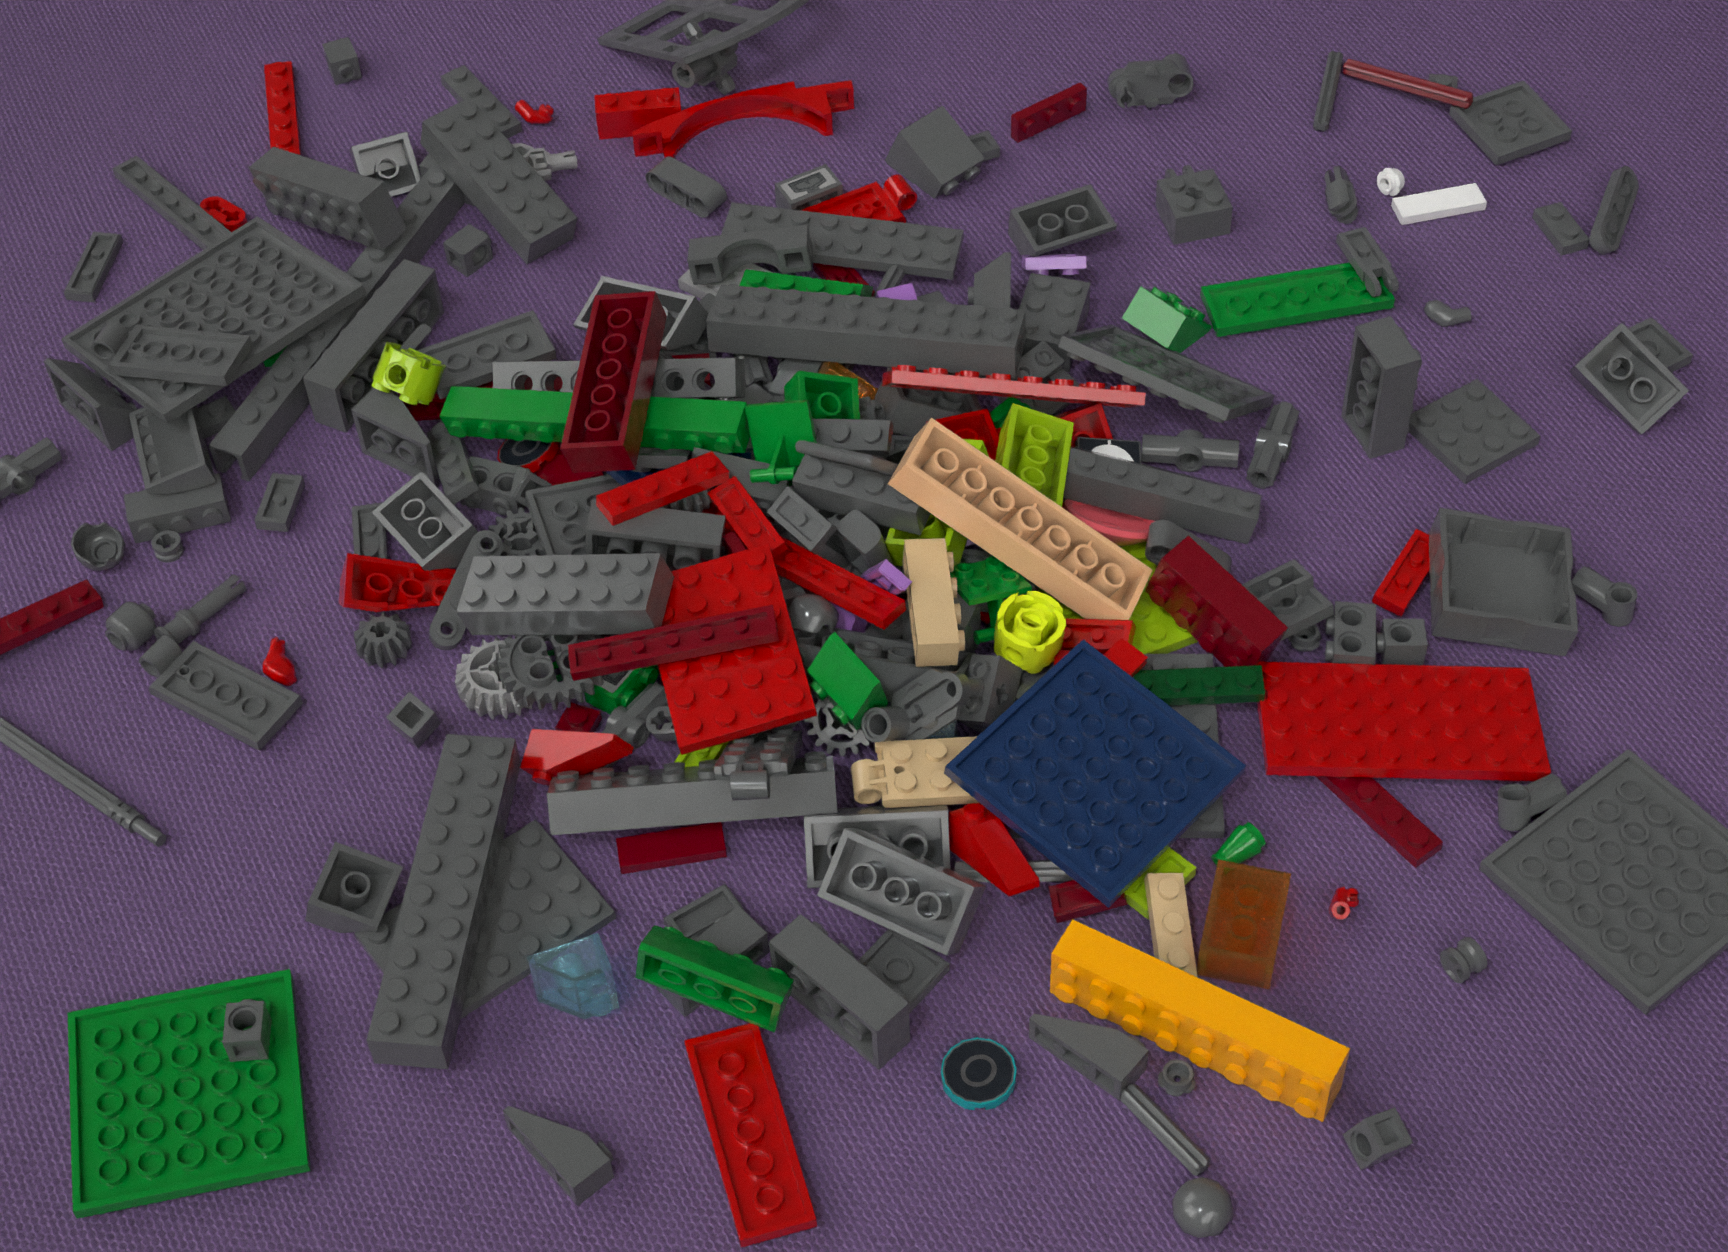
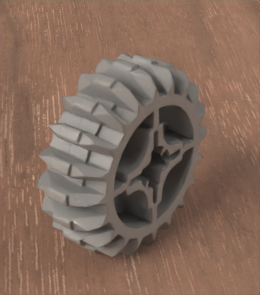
M495 636L493 642L489 643L482 639L481 647L471 645L470 654H462L461 663L457 664L455 684L458 689L459 698L465 703L469 711L476 710L479 717L488 713L492 720L498 714H502L507 720L509 713L515 712L520 716L523 707L532 710V705L527 707L524 697L515 701L513 692L507 693L505 684L500 681L497 660L501 659L500 648H506L505 640L500 641L497 636Z

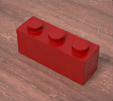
M679 87L594 95L599 140L632 137V131L681 111Z

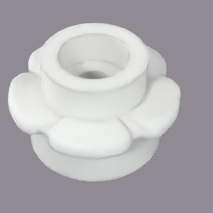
M1385 168L1379 172L1377 185L1384 195L1390 194V196H1395L1404 187L1405 179L1400 170Z

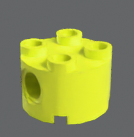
M1027 591V595L1018 596V593L1010 595L1001 604L997 614L994 632L995 654L1031 674H1037L1044 667L1049 666L1054 661L1055 655L1061 650L1066 628V618L1064 619L1063 609L1060 604L1051 596L1038 591Z

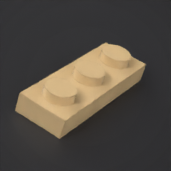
M1148 873L1144 878L1154 957L1197 977L1183 873Z

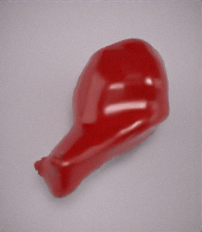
M275 637L270 641V648L263 661L262 670L272 680L285 686H291L297 681L295 666L286 657L285 640Z

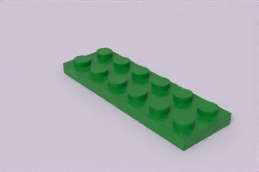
M1350 262L1201 286L1200 291L1201 299L1217 337L1391 309L1394 307L1395 302L1392 292H1389L1384 286L1382 276L1377 277L1382 293L1380 296L1372 297L1366 289L1365 281L1360 279Z

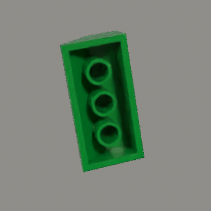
M748 269L745 270L739 285L780 290L795 289L816 293L827 292L840 295L855 294L864 297H871L873 293V286Z
M654 925L638 948L635 978L775 1033L794 983V979L789 978L784 971L773 967L766 969L753 964L750 958L741 954L730 955L720 951L711 942L705 940L697 942L684 937L682 932L673 927L662 928Z

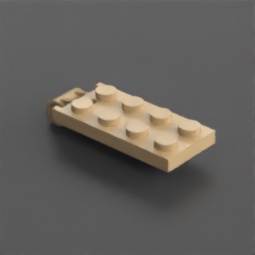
M977 736L875 742L874 747L878 761L862 759L854 762L851 766L855 801L861 804H872L882 798L884 808L979 803L944 774L945 766Z

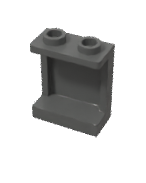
M787 486L768 509L767 513L810 551L844 569L849 563L845 553L829 540L838 528Z

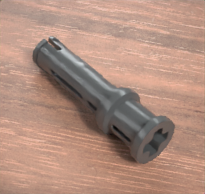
M232 574L226 581L190 609L177 611L175 618L164 627L158 626L155 628L154 635L158 640L162 635H165L179 644L188 636L197 635L202 623L246 591L245 584L242 581L231 589L240 579Z

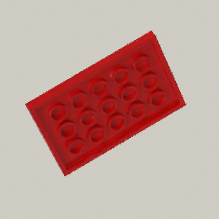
M769 543L671 571L674 580L661 626L773 605L779 641L658 664L681 755L818 716Z

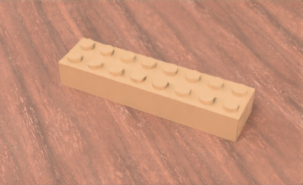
M933 418L914 436L888 482L891 487L1085 619L1129 620L1153 571Z

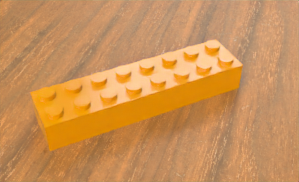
M1073 919L1051 953L1050 993L1054 994L1062 1002L1076 1004L1088 1010L1092 1016L1098 1019H1107L1120 1025L1129 1034L1141 1035L1155 1042L1158 1047L1165 1051H1174L1189 1058L1196 1066L1210 1068L1224 1075L1227 1080L1234 1084H1243L1258 1091L1264 1098L1270 1101H1279L1290 1106L1303 1117L1315 1118L1321 1122L1324 1121L1342 1087L1350 1051L1349 1047Z

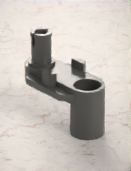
M1176 53L1169 54L1163 60L1129 62L1124 68L1113 71L1107 81L1110 94L1113 98L1117 99L1118 105L1122 108H1125L1124 102H1126L1127 108L1140 105L1156 107L1158 104H1172L1176 98L1189 94L1194 84L1186 58Z
M930 669L893 693L891 706L868 709L862 718L861 727L863 734L870 741L878 743L907 739H927L959 719L961 706L969 698L976 699L977 696L983 694V682L976 676L967 677L965 674L957 671L942 672L937 669Z

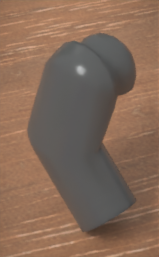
M1431 300L1424 307L1425 314L1442 327L1471 321L1469 307L1452 309L1438 300Z

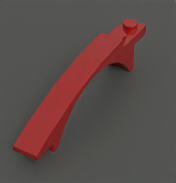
M851 80L796 88L794 81L746 90L697 104L632 131L635 157L664 153V158H675L679 150L701 132L721 123L743 118L769 117L786 119L806 125L823 136L833 135L832 112L854 109L853 84Z

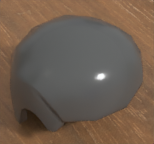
M105 522L99 525L82 524L73 533L71 547L76 559L85 568L93 571L114 568L124 557L126 544L120 531Z
M800 595L795 597L788 607L792 627L802 631L818 633L824 625H827L828 632L831 633L839 620L837 609L828 600L819 595Z
M1200 1177L1188 1180L1177 1190L1172 1201L1175 1222L1184 1233L1197 1238L1218 1236L1227 1224L1233 1220V1204L1229 1192L1218 1181Z

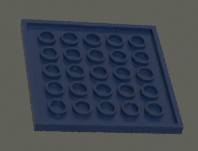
M1083 639L945 766L944 774L1109 908L1244 773L1246 765Z

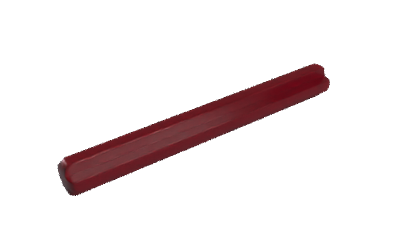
M1348 59L1343 65V74L1463 109H1468L1473 103L1474 95L1471 92L1353 59Z

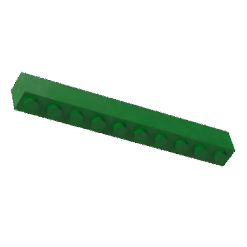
M451 386L440 413V418L449 434L460 438L467 436L483 437L485 439H512L515 441L533 440L545 443L562 442L573 392ZM650 397L640 447L693 451L694 447L725 454L731 452L745 453L750 438L745 411L747 402Z

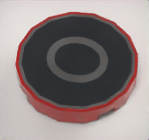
M506 439L498 450L497 459L501 463L528 468L530 472L534 473L541 469L539 464L545 460L549 463L559 450V442L545 443L533 440L515 441Z

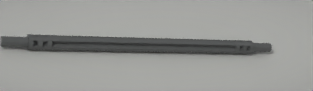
M0 717L1 743L130 833L137 832L157 847L165 843L166 835L147 823L144 815Z

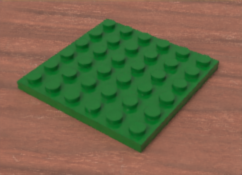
M291 969L67 1012L73 1213L77 1219L311 1171L294 980ZM246 999L264 1001L272 1019L269 1058L230 1062L222 1043L226 1003H237ZM248 1026V1027L244 1028L243 1030H247V1029L251 1028L252 1026Z

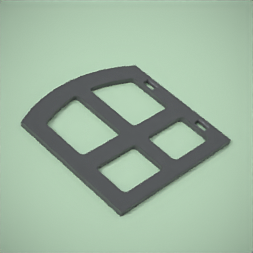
M665 0L600 36L597 40L599 45L676 63L688 64L732 46L788 16L809 0H781L763 11L731 5L738 0ZM671 11L686 13L649 35L632 34ZM707 18H714L740 24L692 46L667 41L682 33L683 26L693 20L699 23Z

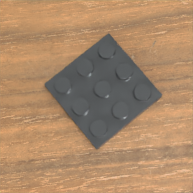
M1524 80L1474 97L1473 103L1468 109L1450 106L1449 115L1496 166L1568 141L1571 138L1572 130Z
M1478 379L1411 413L1409 420V433L1464 484L1539 444L1540 435Z

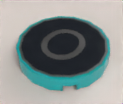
M976 1037L962 1040L951 1047L943 1058L941 1079L944 1092L952 1102L965 1109L975 1110V1108L985 1107V1110L996 1108L1007 1101L1015 1088L1017 1069L1014 1058L1003 1045L992 1039Z

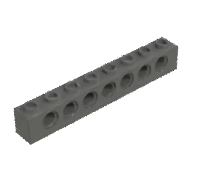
M658 359L650 397L715 398V400L735 401V398H745V359ZM580 361L493 362V388L525 390V380L530 377L533 382L531 390L557 392L554 388V381L560 376L563 385L559 392H573ZM711 373L715 378V384L710 390H707L704 385V379ZM678 374H681L684 378V385L680 390H676L674 387V379Z

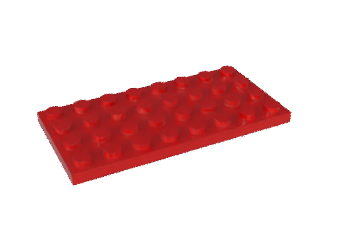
M1260 661L1256 664L1262 666L1265 699L1264 701L1257 702L1266 775L1536 781L1551 774L1529 668Z

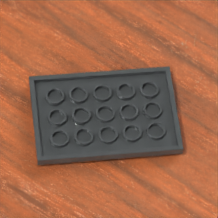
M1115 325L1062 335L1058 346L1068 351L1067 356L1072 359L1091 361L1095 363L1094 367L1099 371L1118 373L1123 376L1122 380L1129 384L1137 386L1143 384L1150 388L1152 394L1163 398L1170 396L1179 400V406L1189 410H1196V408L1207 413V418L1219 423L1270 407L1275 396Z
M536 819L503 839L460 1019L616 919L615 911ZM402 903L383 915L377 931L354 933L357 941L383 974Z

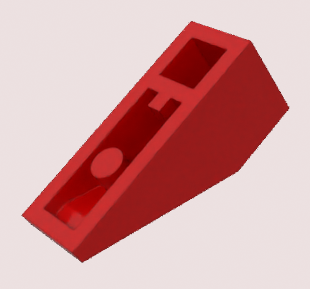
M532 729L520 768L531 774L534 782L550 785L552 777H558L557 774L559 772L573 770L578 771L579 775H585L632 754L634 747L611 733Z
M970 803L963 808L949 812V848L954 854L1009 897L1040 886V880L1002 821L980 803Z

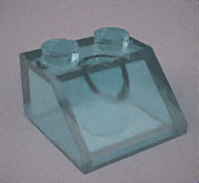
M599 933L527 956L538 1002L582 1019L604 1016L611 1010L619 1008L612 968Z

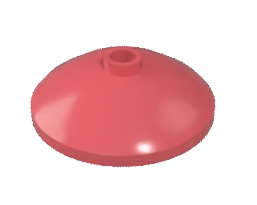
M1066 499L1063 506L1069 513L1118 546H1131L1146 542L1149 526L1154 522V520Z

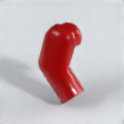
M520 100L515 105V110L527 123L548 124L553 120L554 109L548 104L546 106L544 104L540 105L539 110H534L525 100Z
M1345 886L1336 889L1329 906L1331 917L1334 919H1345L1350 914V907L1358 906L1359 893L1356 888L1345 889Z

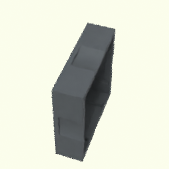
M1439 508L1429 531L1432 636L1566 656L1578 633L1576 596L1571 582L1573 566L1571 528L1528 521H1506L1484 514Z

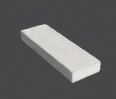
M1473 183L1392 198L1391 207L1400 224L1406 225L1482 211L1486 209L1487 202L1477 184Z

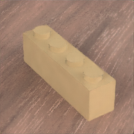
M945 538L904 540L903 570L904 575L912 581L907 587L906 593L916 667L957 665L959 651L965 650L964 630H958L957 624H961L960 603L954 604V598H957L956 577H950V572L954 570L953 552H947Z

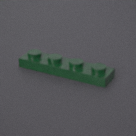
M1261 665L1140 670L1133 676L1135 680L1169 706L1260 702L1265 699Z

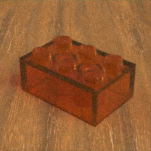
M1218 859L1199 949L1197 975L1270 989L1291 873Z

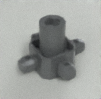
M694 20L683 26V32L687 40L689 39L691 42L688 46L723 33L713 29L703 35L701 27ZM738 43L688 64L675 63L672 68L675 81L685 88L692 87L696 83L705 86L715 81L716 87L722 94L726 95L735 89V83L727 72L737 66L735 51L738 48Z

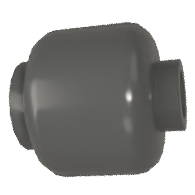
M128 601L106 619L105 626L107 630L105 635L110 643L119 650H137L154 635V629L156 628L155 614L144 603L139 605Z

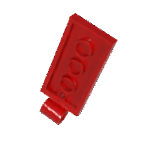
M896 174L885 181L883 189L876 181L802 209V211L906 223V218L900 211L912 208L917 202L918 197L903 176Z

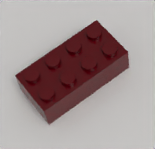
M1189 535L1161 558L1145 589V592L1149 594L1151 600L1156 605L1166 610L1179 627L1186 629L1198 640L1200 646L1205 651L1213 654L1224 667L1254 666L1260 661L1266 662L1288 629L1281 620Z

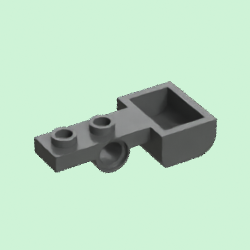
M815 508L838 528L829 540L845 553L848 562L861 574L885 559L894 565L880 529L862 512L852 510L845 516Z

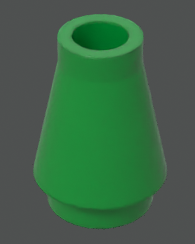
M1247 822L1243 826L1237 825L1211 858L1217 868L1226 873L1230 868L1262 852L1261 848L1266 842L1260 831L1253 824Z

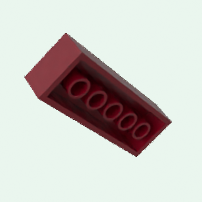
M656 291L595 295L560 448L573 473L636 470L667 318Z

